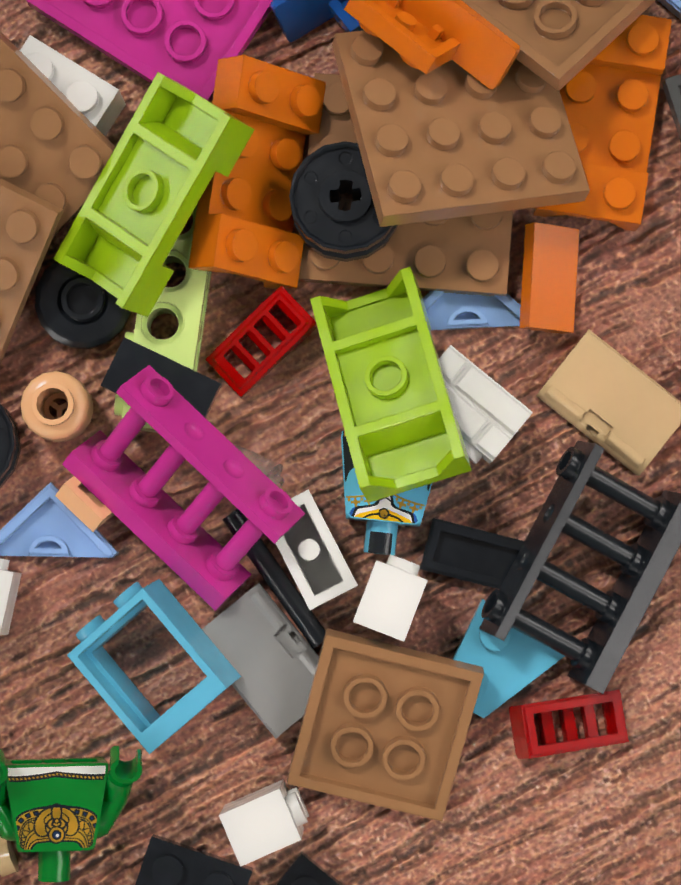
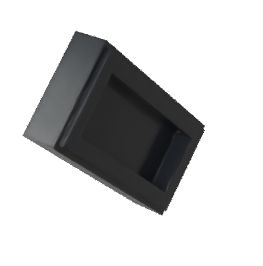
M125 337L123 338L101 383L103 388L116 393L122 384L150 365L157 373L166 378L173 388L205 418L207 417L222 386L221 383Z
M432 518L420 570L500 589L524 541Z

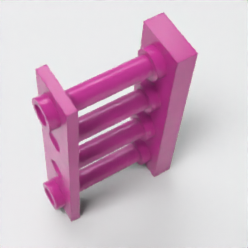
M148 365L122 384L116 391L131 408L109 437L99 430L74 449L62 465L216 611L252 575L239 562L262 535L265 534L275 544L306 513L291 500L285 491L277 487L177 392L166 378L162 377ZM146 422L170 444L147 474L124 453ZM185 459L209 481L186 510L182 509L162 489ZM226 497L248 520L223 548L200 525L221 500Z

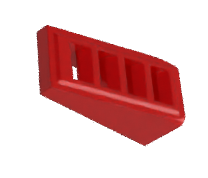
M281 285L205 360L242 398L317 328V324ZM278 308L297 326L291 333L272 315ZM264 322L282 341L276 348L256 329L261 323ZM247 336L267 356L260 364L241 344ZM231 351L252 371L245 379L225 358Z
M620 689L605 691L603 694L598 692L509 707L515 753L518 759H530L629 742ZM594 704H602L606 728L605 735L598 734ZM574 707H580L585 738L578 739ZM556 710L559 712L563 741L556 742L552 711ZM533 714H537L541 745H538Z

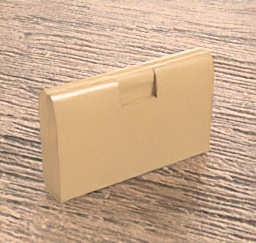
M589 329L536 395L537 398L589 439L603 447L607 453L636 476H639L681 424V401Z

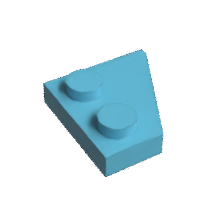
M481 599L453 657V660L483 667L484 676L473 711L474 714L482 718L488 716L565 657L512 627L504 641L479 629L484 620L481 616L486 601L484 599Z

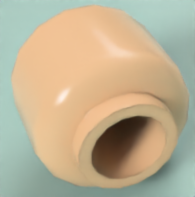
M59 371L42 373L31 380L23 391L20 403L22 418L28 428L41 438L58 443L73 440L81 435L90 424L94 410L92 396L85 385L70 374ZM59 400L67 401L61 405L56 404ZM52 407L57 410V418L52 414Z

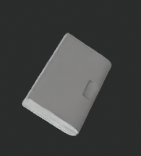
M258 583L202 628V630L241 675L232 686L276 739L303 717L319 656L260 583Z

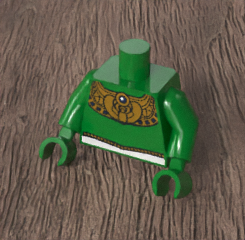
M113 746L110 749V770L108 772V762L103 757L5 759L4 751L0 748V837L7 841H14L18 852H38V881H69L71 851L93 850L96 845V839L109 833L127 804L133 782L137 781L142 775V750H136L134 759L121 761L119 760V746Z

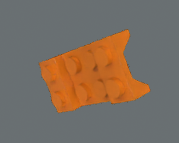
M640 15L559 90L590 191L585 201L535 207L533 216L551 217L568 215L607 221L629 231L636 232L642 222L649 175L647 167L660 81L665 69L672 19Z
M246 55L218 59L212 103L255 130L229 176L227 177L215 172L197 204L188 268L231 273L263 281L264 287L270 289H277L281 285L284 288L298 287L304 241L300 235L292 233L294 221L289 194L293 175L303 160L306 135L319 134L326 82Z

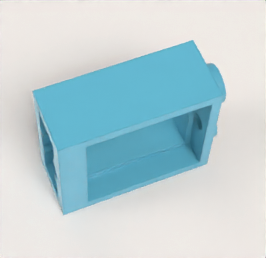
M160 579L145 587H142L137 581L113 601L118 610L106 621L101 615H98L86 624L75 635L81 643L67 654L149 754L241 677ZM146 607L152 610L207 676L161 716L103 648L105 643Z

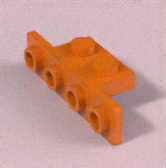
M349 0L344 8L348 14L359 21L360 27L365 32L379 37L397 51L407 65L421 70L426 75L448 61L453 60L483 85L492 90L500 85L520 52V46L462 0Z

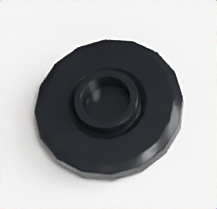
M57 261L44 271L36 287L35 310L41 326L55 341L70 348L93 349L108 344L124 330L132 313L117 305L116 301L118 298L94 281Z

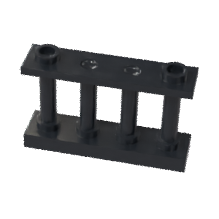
M577 441L575 446L568 448L560 458L556 468V474L559 477L500 589H495L485 601L481 613L484 620L479 629L503 641L511 627L570 658L572 668L567 676L603 694L681 545V493L664 490L661 496L654 499L596 466L604 451L603 447L595 443ZM585 485L644 517L646 525L637 543L629 546L571 513ZM561 532L620 564L619 569L621 573L612 590L604 593L546 561ZM536 580L595 611L597 620L588 637L579 640L522 609Z

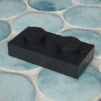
M153 834L135 885H248L253 868L246 865L240 867L237 862Z

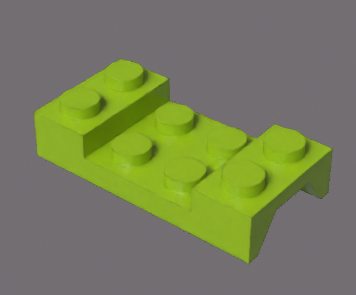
M157 72L53 259L91 279L118 298L116 304L121 308L148 317L174 270L164 264V261L215 172L227 177L229 176L255 129L184 85Z
M411 266L401 269L387 288L348 301L324 296L311 298L314 317L359 488L367 501L370 503L472 471L430 331L431 326L421 291Z

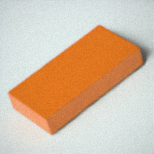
M538 222L525 224L519 328L559 334L574 333L580 229Z

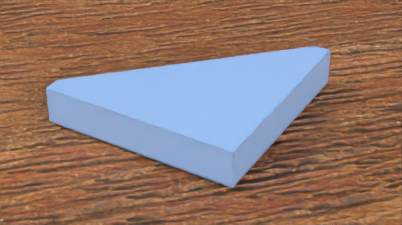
M430 291L423 298L431 330L515 327L520 324L521 305L509 294L506 296H482Z
M52 482L41 490L0 530V556L114 558L119 553L97 529L92 532L55 496L59 489Z

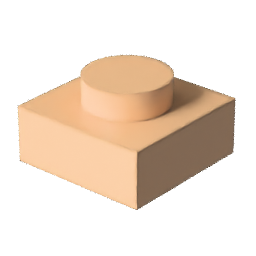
M75 476L66 481L55 495L92 532L114 515Z

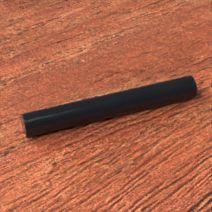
M236 509L226 516L223 522L234 536L248 519L239 509ZM260 538L246 555L312 649L323 643L326 630L312 610H309L305 600Z

